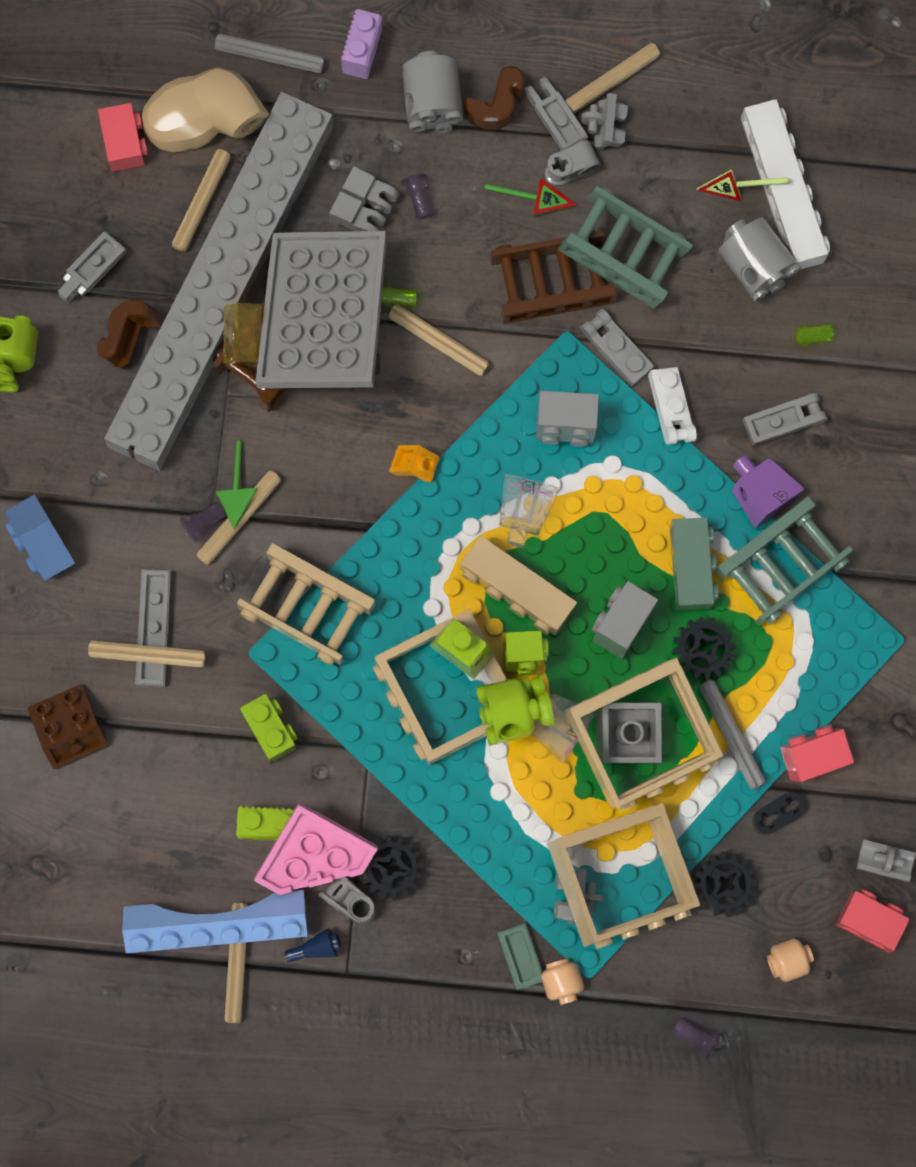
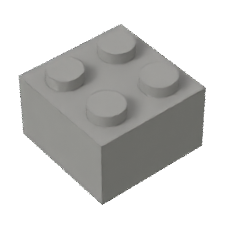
M540 391L537 404L535 440H541V443L546 445H556L559 441L570 442V445L576 447H584L588 443L593 444L597 430L599 394Z
M627 581L623 588L617 586L607 604L610 610L608 613L602 610L594 623V627L591 630L595 633L593 642L623 659L652 613L658 599Z
M609 703L597 709L596 752L601 762L662 763L661 703Z

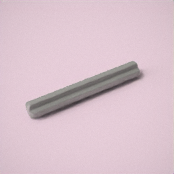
M218 34L215 40V49L316 73H321L323 70L324 58L322 56L225 34Z
M709 680L700 685L699 689L749 788L755 789L765 783V779L715 681Z

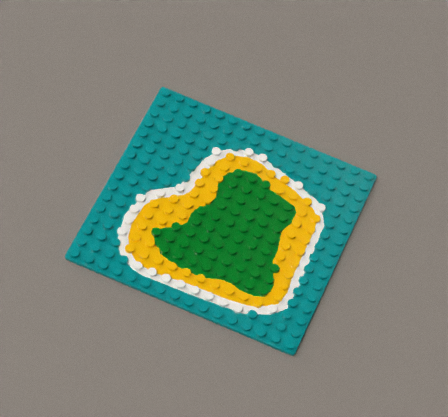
M564 332L439 458L432 481L424 482L418 479L326 572L375 599V607L371 614L368 615L363 612L362 615L356 617L338 648L337 653L343 655L341 666L335 662L332 666L324 663L317 658V652L274 628H271L249 650V657L565 959L569 958V962L578 964L581 974L585 978L590 979L629 938L623 940L620 934L611 937L613 944L596 949L594 944L584 947L577 926L568 925V921L553 917L555 902L568 901L563 890H556V874L558 873L547 843L663 803L688 873H690L787 769L780 747L789 744L788 739L802 734L808 737L816 734L815 729L828 725L904 643V637L831 570L780 610L783 615L770 625L764 622L758 626L755 622L763 614L762 611L735 579L732 580L728 576L725 580L721 581L715 572H712V582L718 585V601H714L712 608L676 611L669 528L672 519L707 517L708 526H713L714 542L710 544V555L715 554L716 569L776 522V520L772 517L755 528L733 493L732 488L735 486V483L692 443L679 440L676 444L667 445L664 441L658 413L571 333ZM540 391L599 394L597 430L593 444L588 443L587 446L576 447L570 445V442L559 441L556 445H546L541 443V440H535L537 404ZM535 481L534 490L548 494L551 497V499L546 495L538 494L535 492L534 494H530V491L526 492L520 487L508 486L518 485L522 487L523 484V487L527 488L526 486L530 485L531 489L533 490V484L531 482L534 483ZM514 516H516V517H518V518H520V519H523V520H526V521H532V522H525V521H522V520H519V519L515 518ZM480 535L577 602L574 611L556 636L552 633L548 635L542 633V639L548 640L547 662L542 663L541 670H535V675L519 676L518 672H505L503 647L505 633L539 631L534 626L535 622L527 616L524 618L519 617L510 610L511 605L503 599L500 601L493 599L485 592L486 587L478 582L474 585L461 575L463 571L460 570V563ZM789 535L817 571L824 566L794 536ZM773 541L766 547L768 551L766 554L794 588L808 579L780 543L777 545ZM750 559L743 565L746 575L772 606L786 596L757 561L754 562ZM627 581L658 599L624 658L620 659L594 643L595 633L591 630L602 610L607 613L610 610L607 604L617 586L623 588ZM313 585L297 602L285 624L301 632L322 596V589ZM339 598L336 601L332 600L311 638L327 646L348 609L346 607L347 603ZM470 609L507 680L512 678H518L519 680L528 678L532 680L537 675L542 676L545 690L548 692L553 715H555V726H546L544 730L545 725L541 723L540 719L534 720L532 734L526 738L489 746L486 736L428 766L425 759L420 761L413 748V745L417 742L412 733L406 735L399 721L403 717L399 708H392L385 694L390 691L385 681L379 682L372 668L376 665L374 657ZM699 617H703L707 624L712 618H715V626L717 627L724 623L726 626L723 632L725 634L733 633L729 643H734L737 646L729 653L736 657L734 661H726L730 669L727 672L720 669V678L716 679L713 674H710L709 680L715 681L765 779V783L755 789L749 788L699 689L700 685L705 682L703 675H699L695 681L693 680V673L689 671L685 676L723 756L715 760L717 765L706 771L701 772L698 768L690 772L691 778L680 784L674 785L673 781L662 786L663 792L651 798H648L646 794L637 798V804L623 811H621L620 807L610 808L578 739L568 754L562 756L576 739L574 737L576 734L568 731L571 730L572 726L564 710L667 660L678 659L679 655H672L671 653L674 648L678 647L672 641L674 637L682 638L678 630L680 627L688 630L687 622L689 620H692L696 625ZM703 631L706 635L712 637L716 636L711 632ZM690 636L685 642V652L692 647ZM431 640L388 662V665L432 749H435L482 725L479 708L484 707V705L479 704L476 687L491 684V681L484 668L473 680L430 646L433 641ZM700 643V647L695 653L705 652L707 654L713 645L703 647ZM723 646L716 652L718 663L723 655ZM693 662L694 665L705 668L703 664ZM668 675L611 702L661 703L662 763H602L617 795L704 753ZM595 710L580 718L584 726L587 718L586 730L596 749ZM648 822L567 850L574 870L577 868L586 869L585 894L587 883H595V894L603 896V903H594V914H590L596 932L653 913L673 891Z

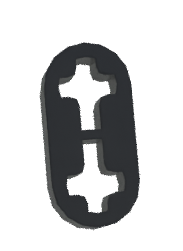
M796 792L782 795L754 814L752 818L753 828L761 835H770L803 814L805 801ZM785 799H789L791 802L797 801L798 806L795 808L797 813L794 814L791 810L784 814L781 813L780 809L787 805ZM774 813L777 815L778 818L770 823L771 829L767 826H760L761 814H764L766 817Z

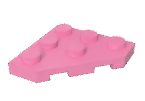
M299 802L255 875L254 881L279 895L291 893L295 889L307 886L310 888L333 882V880L342 877L361 875L376 853L378 845Z

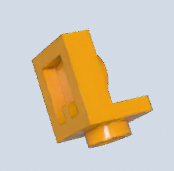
M398 445L389 472L396 476H415L424 482H431L439 456L420 445Z

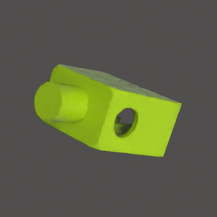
M456 619L447 622L430 644L433 649L473 680L492 658L488 644Z

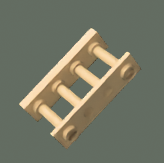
M272 543L267 551V557L271 561L269 563L271 568L250 603L242 599L238 600L237 606L241 610L240 615L253 623L259 620L317 652V658L324 663L332 666L335 662L341 666L343 655L337 653L338 648L356 617L362 615L363 612L368 615L371 614L375 607V599ZM287 569L296 574L295 579L297 581L274 618L260 610L281 572L285 573ZM314 584L322 589V596L301 632L285 623L306 587ZM339 598L347 603L346 607L348 609L327 646L312 639L311 636L332 600L336 601Z

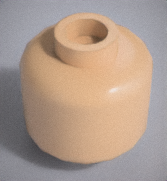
M796 938L773 945L770 954L767 955V961L774 978L779 977L784 982L808 975L810 963L814 962L809 945L803 946Z
M569 958L546 964V970L542 972L541 978L547 998L559 1000L560 1005L577 1001L576 994L584 990V983L578 964L569 962Z

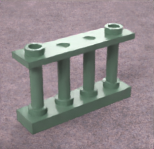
M596 185L585 198L594 205L578 234L570 232L562 241L558 250L652 308H655L664 301L668 293L667 290L662 288L660 283L675 255L682 257L692 248L693 244L686 241L682 234L671 232L614 197L610 190ZM604 210L618 220L603 248L598 249L589 243L588 238ZM627 225L642 233L627 263L623 264L614 259L612 253ZM651 240L666 248L651 278L647 279L638 273L637 267Z
M806 497L716 569L715 574L721 581L725 580L728 576L732 580L735 579L762 611L763 614L755 622L758 626L764 622H767L769 625L783 615L780 610L830 570L834 569L838 572L850 562L847 557L853 549L848 546L839 553L811 519L813 516L810 512L815 507V504L809 497ZM795 524L798 527L802 526L831 560L818 571L789 537L790 533L788 530ZM773 541L777 545L780 543L808 577L798 587H793L766 554L768 552L766 547ZM750 559L754 562L757 561L786 595L775 605L772 606L744 572L745 568L743 565Z

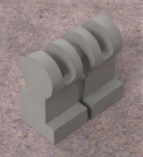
M353 166L342 187V192L340 191L329 213V223L336 226L341 225L353 231H379L374 225L384 226L386 218L380 213L390 214L392 206L386 201L396 202L399 192L392 186L376 180L374 176ZM365 204L369 205L374 210L364 207Z

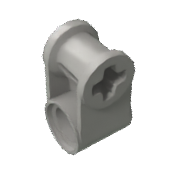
M589 140L580 141L550 156L545 170V179L549 184L556 187L563 186L578 178L589 176L600 169L601 164Z
M346 877L333 880L325 892L319 893V896L337 911H341L357 924H368L375 917L376 909L373 901ZM360 902H365L370 906V911L365 917H357L353 913L355 905Z

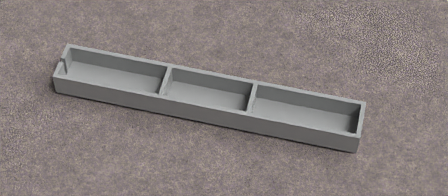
M280 93L104 438L108 448L130 458L134 454L136 461L158 471L161 470L213 367L214 355L223 347L271 252L273 233L281 232L333 129L332 114L286 93Z

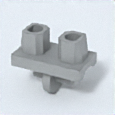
M608 93L606 99L599 100L597 105L592 104L590 111L583 113L581 116V122L589 126L588 132L595 134L593 146L595 150L601 151L607 146L619 147L625 142V130L615 128L614 121L623 122L626 119L628 105L616 101L617 94Z
M863 839L856 869L910 882L916 853Z
M577 868L574 871L589 913L594 914V903H603V896L595 894V883H587L585 894L586 869ZM556 874V890H563L559 876ZM556 901L553 917L568 921V925L576 926L568 902Z

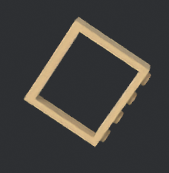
M470 609L374 657L376 665L372 668L379 682L385 681L390 690L385 694L392 708H399L403 715L399 721L406 735L412 733L417 742L413 745V748L420 761L425 759L428 766L486 737L485 729L489 727L488 725H480L432 749L388 662L435 639L447 622L452 619L458 620L487 643ZM491 651L492 658L484 667L491 683L507 680Z
M677 658L667 660L564 710L610 808L620 807L621 811L633 807L637 804V798L645 794L648 798H651L663 792L662 786L673 781L674 785L680 784L691 778L690 772L698 768L701 772L706 771L717 765L715 760L723 756ZM668 675L704 753L617 795L580 717Z
M663 803L547 843L584 947L594 944L595 948L599 949L613 944L611 937L621 934L623 940L640 934L638 928L647 925L649 930L666 925L665 918L674 916L675 921L691 916L690 909L700 906ZM648 822L678 904L596 932L567 850Z

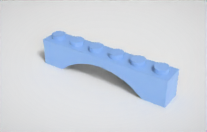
M304 890L292 891L283 895L273 893L250 906L217 914L196 915L179 913L164 909L155 904L123 907L122 932L126 953L307 937Z

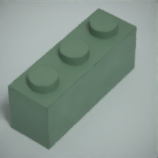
M707 517L672 519L669 528L676 611L711 609L714 601H718V585L712 582V572H716L715 554L710 555V544L714 542L713 526H708Z

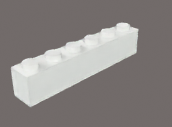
M777 99L745 107L741 121L760 178H789L788 183L763 185L781 241L801 266V269L823 264L830 252V245L827 237L822 236L820 230L821 218L819 212L813 209L811 203L813 200L809 184L805 185L802 177L804 175L803 164L800 159H796L794 153L795 140L792 133L788 134L785 126L787 124L786 113L783 108H779Z

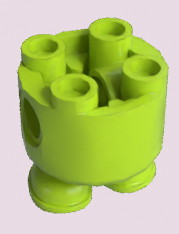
M0 315L1 392H17L19 385L14 373L26 372L34 366L39 330L31 325L32 319L29 317L15 316L12 319L3 318Z
M537 675L532 680L528 678L521 680L512 678L476 687L479 704L484 705V707L479 708L481 723L489 727L485 729L489 746L530 736L534 730V720L540 719L541 723L545 726H555L551 701L548 692L545 690L541 675Z

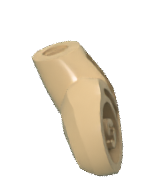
M216 67L195 76L180 77L164 84L144 105L141 119L144 133L153 145L164 151L181 152L189 149H198L208 144L218 132L233 138L246 137L265 123L269 113L250 84L239 73L222 67Z

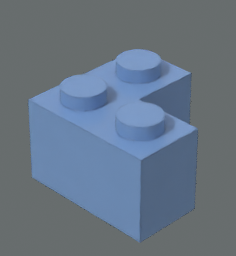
M35 494L4 511L9 520L4 525L20 552L27 551L29 557L25 561L33 574L39 571L43 580L46 581L75 564Z

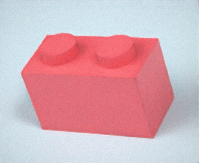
M131 103L98 109L111 172L145 166L143 156L148 155L145 138L139 139L138 129H143L140 113H134Z
M826 725L815 729L816 734L806 737L805 734L789 738V744L781 746L780 749L790 780L803 782L854 763L844 729L832 728V725Z
M861 889L860 892H852L835 925L888 953L895 951L910 920L903 916L904 910L888 903L887 907L876 901L878 898L876 895Z

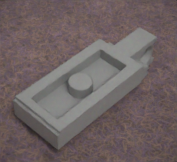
M106 231L103 232L66 270L67 274L63 278L66 283L58 290L59 297L69 304L78 293L84 296L127 253L126 248Z

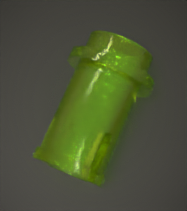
M388 284V287H383L381 304H386V307H389L390 304L415 307L417 289L391 288V285Z
M827 323L825 325L806 327L805 324H802L800 328L795 330L797 344L808 347L810 343L833 341L832 325Z

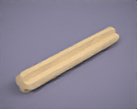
M654 43L648 44L566 99L565 102L572 113H577L660 56L659 49Z
M222 149L216 150L172 241L173 247L181 252L187 251L231 159L227 151Z
M395 304L390 310L389 318L474 373L482 376L489 366L487 360L399 304Z
M268 471L254 487L258 489L235 530L229 518H227L197 552V557L203 563L208 565L215 559L281 483V478L275 472Z
M93 640L90 641L88 646V655L94 658L204 667L206 654L202 650Z
M233 903L232 911L247 907L248 904ZM247 942L229 944L224 1019L227 1023H240L242 1021Z

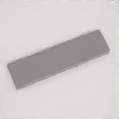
M142 569L137 645L168 647L171 570ZM136 661L135 685L141 687H166L167 664Z

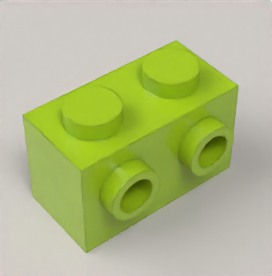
M542 632L505 633L503 642L505 672H518L519 676H530L536 674L535 670H541L542 663L547 662L548 640L542 639Z
M264 694L240 708L242 715L270 764L296 750L293 741L298 738L290 724L283 725L279 718L283 712L275 698L269 700L267 695Z

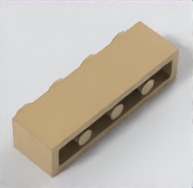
M481 535L460 563V570L463 571L461 575L467 581L474 585L478 582L486 587L485 592L497 601L503 599L511 605L510 610L521 618L529 617L535 622V628L546 635L552 633L556 636L576 607L577 602Z

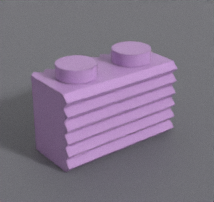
M357 9L354 11L355 15L351 21L352 25L350 26V31H348L349 35L347 36V41H345L344 51H342L341 66L344 74L368 79L382 32V16Z

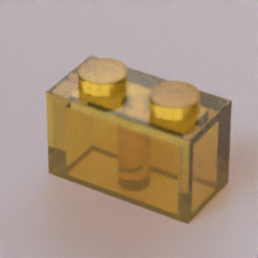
M231 303L224 305L223 364L252 365L258 363L262 304Z

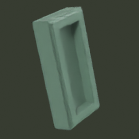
M526 923L498 932L497 935L516 991L541 983L542 969Z

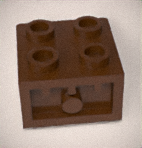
M81 684L28 707L39 742L53 770L108 746L106 738L95 718L85 689Z

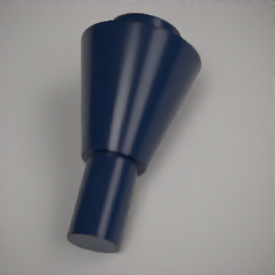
M330 928L303 943L302 946L286 950V960L291 962L304 957H338V950H341L340 938L337 932L332 933Z

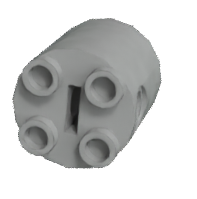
M424 51L403 64L402 77L407 122L410 131L421 132L426 129H436L438 133L452 131V125L460 122L463 118L458 62L456 59L440 55L437 51Z
M763 217L748 224L743 219L733 224L725 232L723 245L718 251L719 255L755 302L766 296L768 291L772 294L779 291L786 284L783 280L786 277H792L801 269V266Z

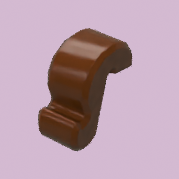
M515 66L501 69L492 104L464 97V115L468 121L474 126L485 130H498L507 126L514 116L516 101L514 95L517 98L523 95L525 81L523 72Z
M139 299L122 302L113 310L109 317L107 325L109 335L106 339L103 337L99 340L97 347L98 355L116 368H122L127 365L131 360L141 327L161 328L163 318L160 313Z

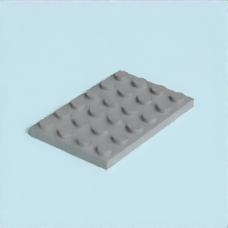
M386 231L273 233L255 382L258 388H357L374 386L387 248Z

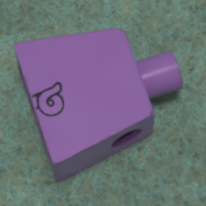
M744 455L733 464V467L741 475V478L732 488L733 493L755 528L793 504L804 490L798 482L771 459H767L758 466H755L747 455Z

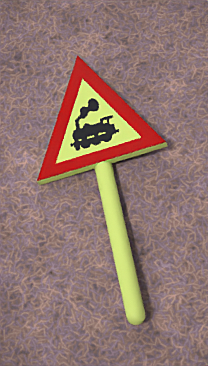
M731 169L698 187L696 190L742 202L738 187L788 183L789 178L782 177L736 182Z

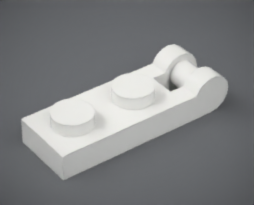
M678 367L650 370L648 378L665 443L667 445L676 444L679 440H684L686 443L695 442L697 437L696 428L691 421ZM673 425H680L681 429H676Z

